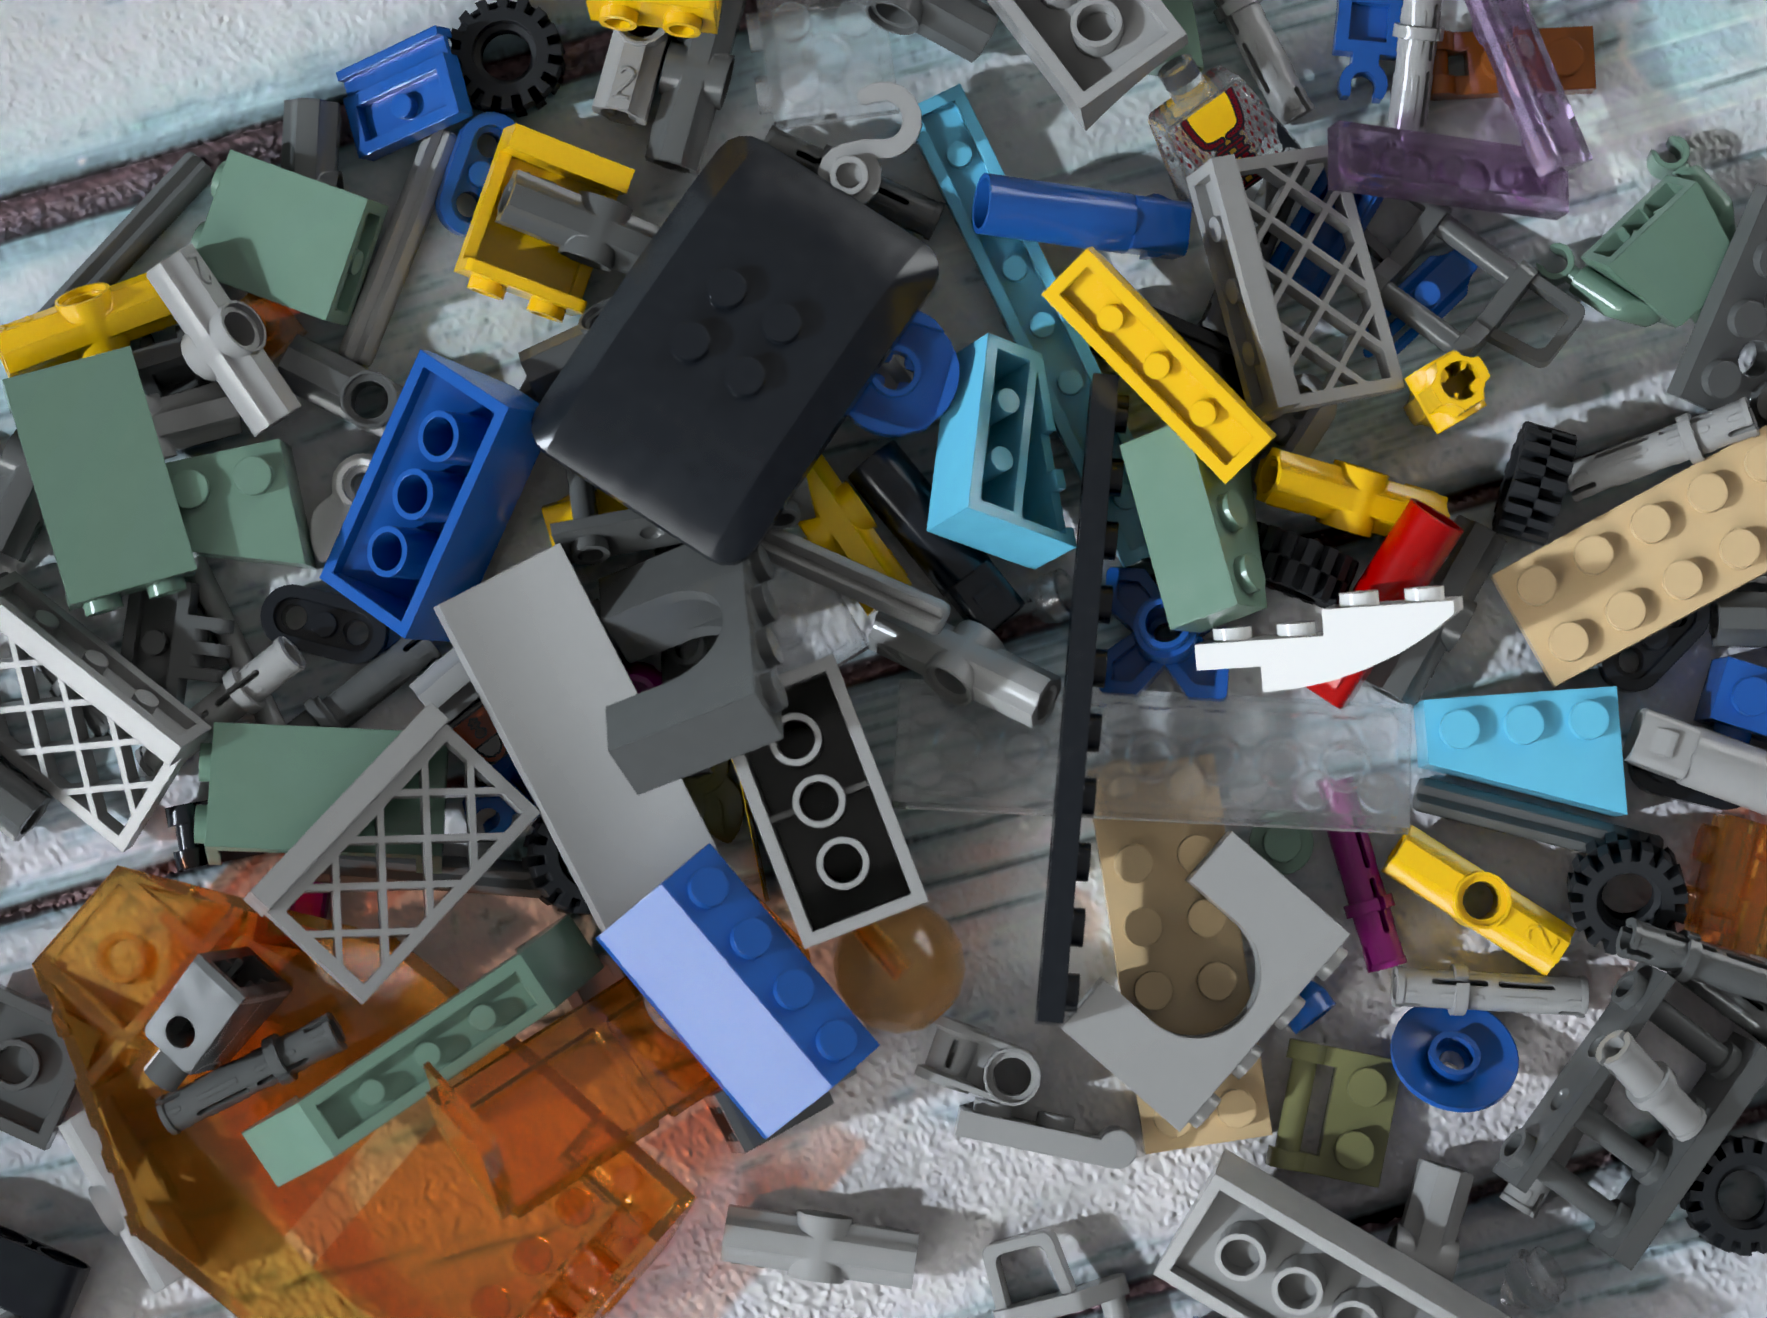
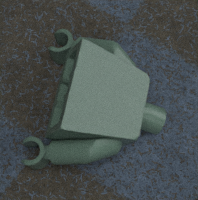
M1670 136L1666 142L1667 149L1677 159L1675 163L1665 162L1660 158L1658 152L1653 149L1650 150L1646 159L1647 169L1652 176L1661 181L1581 256V259L1588 266L1582 269L1575 266L1572 250L1562 243H1554L1550 245V251L1563 257L1567 266L1562 272L1551 273L1544 266L1536 263V269L1540 271L1539 275L1554 286L1567 282L1570 284L1569 291L1571 294L1608 318L1641 327H1648L1659 322L1677 328L1683 325L1689 318L1696 324L1736 229L1732 199L1700 165L1691 166L1687 162L1690 155V147L1687 141L1680 136Z

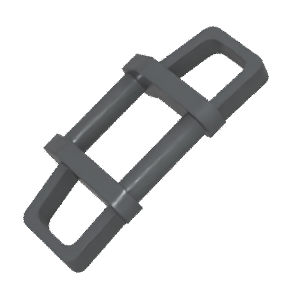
M1382 165L1377 168L1366 182L1368 185L1377 190L1389 187L1423 212L1392 252L1367 228L1364 231L1368 251L1380 263L1374 269L1384 308L1445 353L1455 350L1463 356L1475 357L1488 342L1534 367H1547L1582 323L1585 315L1584 306L1539 275L1540 271L1523 260L1518 264L1450 215L1452 208L1439 198L1432 199L1388 165ZM1435 235L1503 284L1478 318L1463 333L1396 286ZM1529 289L1564 312L1567 316V321L1544 348H1534L1498 329Z

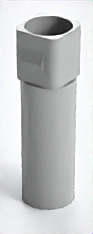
M1647 708L1639 709L1636 712L1622 750L1623 762L1672 779L1680 785L1767 816V750L1699 725H1691Z

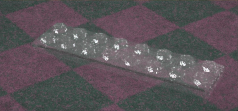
M900 679L892 792L893 808L1053 816L1064 687H1061L1054 710L1042 726L1036 725L1032 729L975 700H972L966 706H957L949 703L933 692L925 680ZM1092 689L1090 713L1102 714V730L1099 753L1087 752L1085 777L1097 778L1094 816H1082L1081 818L1407 835L1409 832L1412 704L1350 701L1346 708L1339 709L1326 700L1227 695V699L1224 701L1188 699L1184 693L1141 691L1137 696L1104 694L1100 689Z

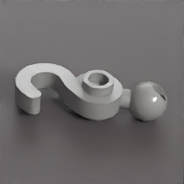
M890 81L873 82L861 88L857 93V98L864 105L881 102L895 104L902 114L900 131L889 139H861L830 149L822 158L818 168V176L863 204L870 202L880 189L882 168L878 159H893L906 153L917 142L922 129V111L916 98L903 86Z

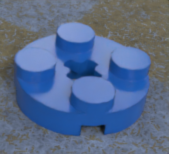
M921 311L917 313L883 363L889 364L893 355L904 357V368L913 372L912 381L910 383L900 382L896 390H892L884 386L885 377L876 373L848 414V417L854 424L875 435L903 437L925 431L946 412L958 388L960 365L950 339L945 335V331L936 320Z

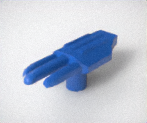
M1454 249L1443 255L1429 256L1398 287L1443 319L1467 296L1470 278L1478 266ZM1385 309L1386 317L1388 318L1392 313ZM1398 318L1389 324L1392 337L1406 325ZM1410 328L1394 343L1397 355L1419 335L1418 332ZM1364 348V357H1372L1373 354Z

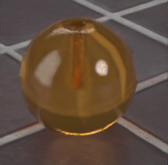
M918 905L841 935L838 939L833 960L837 991L848 1008L869 1027L894 1034L923 1030L934 1023L939 1016H942L959 998L966 970L962 943L946 919L925 905Z

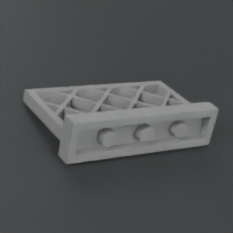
M1339 143L1235 159L1234 154L1213 157L1186 178L1246 405L1263 422L1275 420L1286 413L1396 393L1406 387ZM1323 163L1330 187L1323 201L1295 182L1305 165ZM1290 168L1287 175L1279 171L1281 169ZM1258 174L1278 188L1266 211L1247 198L1241 176ZM1287 195L1315 214L1303 236L1275 218ZM1324 221L1343 234L1346 251L1340 262L1312 243ZM1254 222H1256V223L1258 224V226H1257L1256 229H1255ZM1267 231L1295 250L1283 272L1263 259L1260 242ZM1303 257H1306L1331 275L1319 298L1292 279ZM1340 283L1346 285L1360 297L1363 311L1356 323L1328 305ZM1283 293H1286L1312 311L1299 334L1280 321L1276 305ZM1321 318L1348 336L1336 360L1308 341ZM1357 344L1376 356L1382 379L1367 382L1345 367ZM1300 354L1328 372L1319 391L1300 394L1293 370ZM1337 380L1341 381L1343 384L1346 385L1333 388Z
M14 571L0 578V632L8 638L12 653L10 658H0V670L15 668L23 700L2 702L0 697V755L120 851L125 852L134 845L190 753L200 748L201 743H204L212 727ZM43 665L57 676L62 696L40 699L32 666ZM93 705L107 716L111 736L89 738L82 706ZM65 707L72 739L51 741L43 710ZM26 711L34 743L21 744L10 735L5 713ZM142 744L164 762L157 775L138 776L131 745ZM114 747L122 779L100 781L92 749ZM75 751L83 782L70 783L58 773L54 753ZM142 788H148L143 796ZM125 790L131 814L125 826L107 812L103 792Z
M431 702L243 898L261 917L266 915L361 1004L368 1000L541 813L446 724L450 719ZM443 745L464 763L465 788L429 789L428 761ZM418 772L419 789H402ZM474 773L489 787L475 788ZM465 797L467 833L431 834L430 798ZM475 797H500L519 816L503 833H477ZM420 798L421 835L385 836L384 807L392 799ZM374 819L375 836H358ZM494 842L478 859L477 843ZM467 843L468 871L460 880H433L432 844ZM421 844L423 881L387 882L385 845ZM375 845L377 882L340 883L339 855L347 846ZM330 865V883L312 884ZM451 889L434 907L433 890ZM423 890L424 919L416 927L389 928L387 891ZM377 891L379 929L342 930L340 893ZM331 893L332 930L306 931L286 911L302 894ZM389 937H406L390 954ZM379 938L380 966L364 983L343 965L342 939ZM332 939L333 955L317 940Z

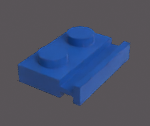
M437 25L432 26L336 72L339 82L344 83L348 96L343 101L359 159L375 161L473 116L458 56L451 53L448 39L452 38L450 28Z

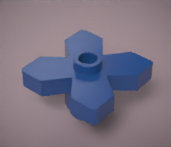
M1109 568L1106 572V585H1113L1111 615L1132 633L1108 649L1105 687L1099 688L1101 695L1104 697L1138 699L1166 669L1189 702H1226L1228 698L1229 669L1197 671L1195 644L1205 641L1202 637L1212 631V629L1202 633L1177 631L1179 636L1172 641L1160 642L1155 640L1159 630L1170 628L1158 586L1145 569Z

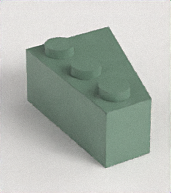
M1169 426L1119 445L1170 630L1202 633L1266 609V580L1262 567L1250 462L1225 484Z
M274 439L166 463L193 556L317 570L292 447L281 439Z

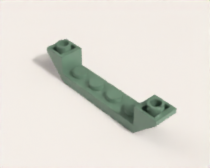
M566 914L515 948L517 952L515 955L300 1099L296 1095L244 1130L242 1135L277 1187L335 1158L553 1011L604 968L603 964L570 914Z

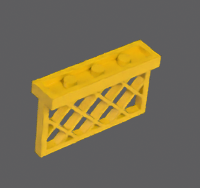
M1092 246L1088 247L1041 294L1225 484L1277 436L1119 271Z

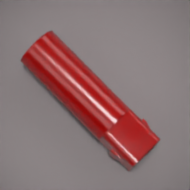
M1411 498L1352 591L1378 590L1379 601L1405 600V588L1429 586L1464 530L1441 512L1417 499ZM1374 666L1333 681L1307 686L1306 688L1333 706L1343 709L1350 705Z

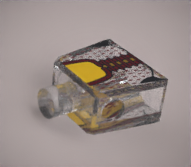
M1183 54L1171 59L1159 70L1158 77L1171 98L1151 111L1148 116V123L1178 200L1190 202L1194 214L1195 210L1186 178L1210 158L1234 154L1235 159L1301 149L1295 138L1241 77L1223 66L1212 67L1202 74L1190 54ZM1258 174L1241 176L1245 191L1262 179Z

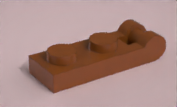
M1593 26L1468 32L1444 30L1443 41H1437L1430 101L1592 94L1596 89ZM1448 56H1464L1465 76L1449 75Z

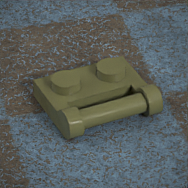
M1290 1038L1286 1057L1292 1058L1286 1093L1275 1145H1268L1265 1164L1285 1170L1304 1172L1379 1188L1400 1078L1396 1074L1391 1058ZM1317 1064L1332 1066L1334 1069L1317 1154L1301 1151L1300 1148Z

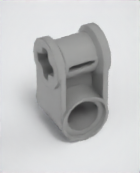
M936 1013L933 1023L937 1026V1031L925 1064L917 1065L915 1075L938 1085L966 1094L970 1092L1002 1105L1017 1106L1025 1104L1035 1096L1040 1087L1042 1073L1039 1061L1032 1052L1021 1046L993 1037L985 1030ZM957 1039L959 1044L951 1067L947 1068L945 1063L953 1041ZM1011 1057L1024 1061L1031 1072V1082L1028 1087L1022 1092L1014 1094L1001 1090L994 1078V1070L997 1064L1003 1059Z

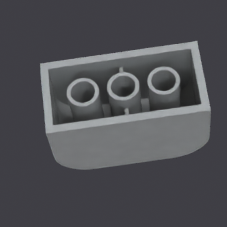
M834 654L778 675L788 699V707L781 710L784 739L732 758L804 949L929 902Z

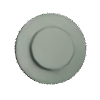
M1275 811L1264 815L1255 823L1249 836V846L1282 875H1287L1300 870L1308 862L1312 855L1314 840L1310 827L1301 817L1287 811Z

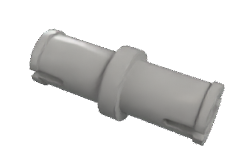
M1624 1030L1614 1031L1600 1042L1596 1049V1060L1602 1066H1605L1626 1088L1627 1099L1636 1108L1642 1111H1649L1668 1130L1669 1135L1678 1141L1690 1140L1702 1130L1707 1117L1705 1110L1697 1105L1676 1084V1074L1667 1064L1662 1061H1654L1634 1041V1037Z

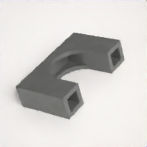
M762 544L758 546L756 551L746 561L736 565H719L709 561L688 546L682 545L599 579L601 621L629 664L695 638L719 635L713 647L703 659L681 676L606 706L608 752L637 795L784 739L781 710L788 707V699L784 686L777 675L776 666L783 664V654L777 637L772 630V623L779 620V615L774 598L767 585V581L774 579V570Z

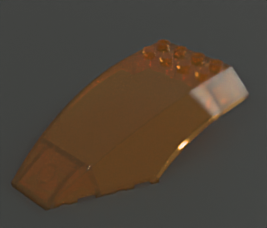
M117 865L32 963L41 991L48 996L53 1010L51 1018L57 1035L63 1038L77 1076V1079H74L88 1120L100 1138L102 1144L101 1155L107 1172L113 1174L127 1215L124 1218L131 1236H136L238 1318H606L666 1248L698 1198L516 1036L335 1158L277 1187L242 1135V1132L296 1095L300 1099L461 991L413 951L368 1000L361 1004L266 915L261 917L242 897ZM289 909L286 911L306 931L332 930L331 920ZM342 923V930L362 929ZM389 937L390 954L401 943L395 937ZM379 938L342 939L343 965L364 983L380 966ZM332 939L317 940L333 955ZM248 946L294 989L230 1062L260 1047L261 1041L274 1033L282 1036L290 1031L292 1032L327 1012H330L340 1024L346 1037L347 1049L299 1072L298 1079L286 1086L277 1083L269 1088L267 1087L251 1095V1097L195 1123V1125L183 1130L181 1133L172 1135L160 1120L156 1110L158 1105L155 1102L157 1097L165 1095L169 1091L157 1086L144 1072L145 1065L159 1049L146 1037L144 1032L145 1026L198 954ZM213 1070L193 1075L189 1074L178 1088Z

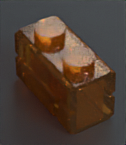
M1714 814L1711 825L1703 823L1700 826L1694 842L1693 860L1701 862L1695 887L1686 885L1689 904H1684L1687 912L1684 929L1699 934L1701 936L1700 941L1710 945L1767 959V825L1733 815Z

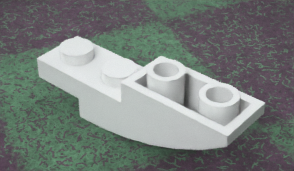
M1444 585L1405 588V600L1379 601L1378 590L1339 593L1340 604L1322 609L1323 631L1316 632V621L1314 620L1276 624L1277 635L1252 636L1251 625L1212 628L1213 639H1207L1195 644L1197 671L1261 666L1263 692L1297 689L1333 681L1385 661L1432 634L1463 609V597H1445Z

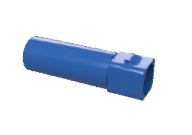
M984 173L979 179L974 195L972 222L974 231L977 234L1084 249L1092 246L1095 250L1140 255L1139 259L1141 260L1154 258L1173 260L1183 257L1187 253L1192 205L1190 202L1171 200L1155 193L1141 196Z

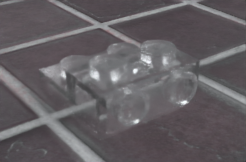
M756 0L758 13L747 14L746 22L751 53L764 51L767 75L755 77L760 115L773 113L774 125L779 127L778 129L788 130L900 114L899 108L890 102L864 105L857 98L858 91L873 82L890 81L896 84L889 32L875 25L867 17L865 12L866 5L856 0Z

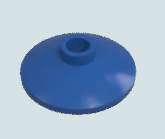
M1413 1007L1398 1021L1391 1038V1060L1396 1074L1402 1083L1416 1097L1439 1109L1452 1112H1475L1489 1108L1507 1095L1518 1073L1519 1056L1514 1039L1504 1024L1488 1011L1467 1010L1464 1016L1450 1015L1448 1010L1443 1008ZM1442 1062L1451 1063L1455 1065L1458 1069L1449 1068L1445 1066Z

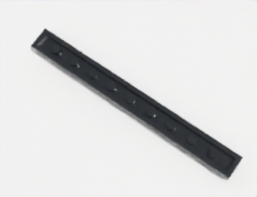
M1093 373L1089 389L1076 539L1077 547L1074 562L1035 1024L1062 1026L1064 1024L1065 1012L1077 1013L1080 974L1068 973L1070 946H1083L1086 908L1074 907L1076 881L1088 882L1090 870L1091 843L1079 842L1081 817H1093L1095 809L1097 778L1085 777L1087 752L1099 753L1102 714L1090 713L1093 687H1105L1108 649H1097L1096 642L1098 623L1110 624L1113 585L1101 584L1103 560H1115L1119 522L1107 521L1109 496H1121L1124 460L1123 458L1112 457L1114 433L1126 434L1129 412V395L1118 394L1119 375Z

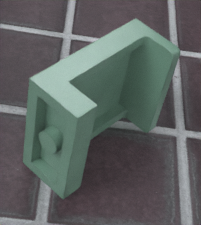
M230 149L226 161L222 162L214 173L211 182L213 200L206 221L202 222L195 230L191 244L194 245L218 282L324 321L348 326L389 206Z

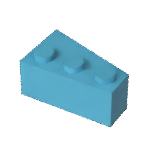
M987 333L956 353L960 365L959 383L949 408L940 417L927 532L1036 570L1077 547L1074 528L1065 527L1059 492L1066 489L1063 469H1055L1049 434L1056 431L1043 356L1040 352Z
M1617 686L1427 699L1415 704L1414 721L1418 768L1532 795L1539 799L1575 806L1610 817L1628 815Z

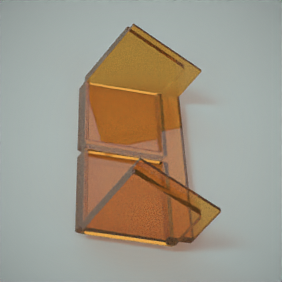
M753 893L811 962L809 948L804 949L800 937ZM627 976L453 1086L442 1077L429 1061L423 1064L431 1090L426 1092V1096L435 1124L501 1220L510 1214L513 1218L520 1219L659 1127V1120L667 1114L673 1117L677 1116L720 1087Z

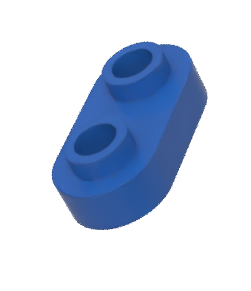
M485 112L469 119L458 133L435 200L438 219L448 231L455 235L466 237L473 217H466L459 213L456 206L458 197L462 193H467L475 199L476 204L478 203L493 157H485L479 152L477 147L478 139L482 134L491 135L496 140L498 146L503 129L515 124L511 118L504 114Z

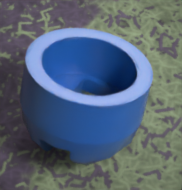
M1310 981L1299 994L1306 1000V1003L1288 1024L1296 1035L1307 1029L1336 1005V1002L1325 988L1314 981Z

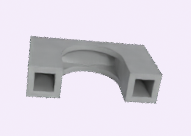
M1226 831L1187 876L1185 881L1234 922L1250 944L1255 961V981L1250 998L1242 1011L1231 1022L1215 1031L1199 1035L1178 1034L1156 1025L1106 980L1100 977L1078 1002L1077 1013H1069L1064 1018V1024L1059 1026L1179 1132L1188 1122L1193 1127L1198 1128L1212 1114L1221 1101V1098L1214 1093L1230 1074L1240 1079L1249 1071L1264 1051L1257 1045V1042L1273 1024L1280 1030L1284 1029L1306 1003V1000L1299 995L1315 975L1322 981H1325L1339 967L1349 953L1341 945L1351 934L1232 831Z

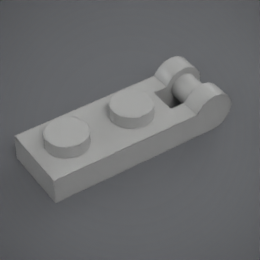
M975 1097L973 1108L960 1105L958 1108L954 1128L955 1136L1112 1169H1122L1129 1166L1137 1154V1145L1134 1138L1125 1128L1110 1125L1103 1128L1098 1134L1074 1130L1075 1118L1038 1111L1036 1121L1011 1116L1013 1106L1002 1105L989 1099Z

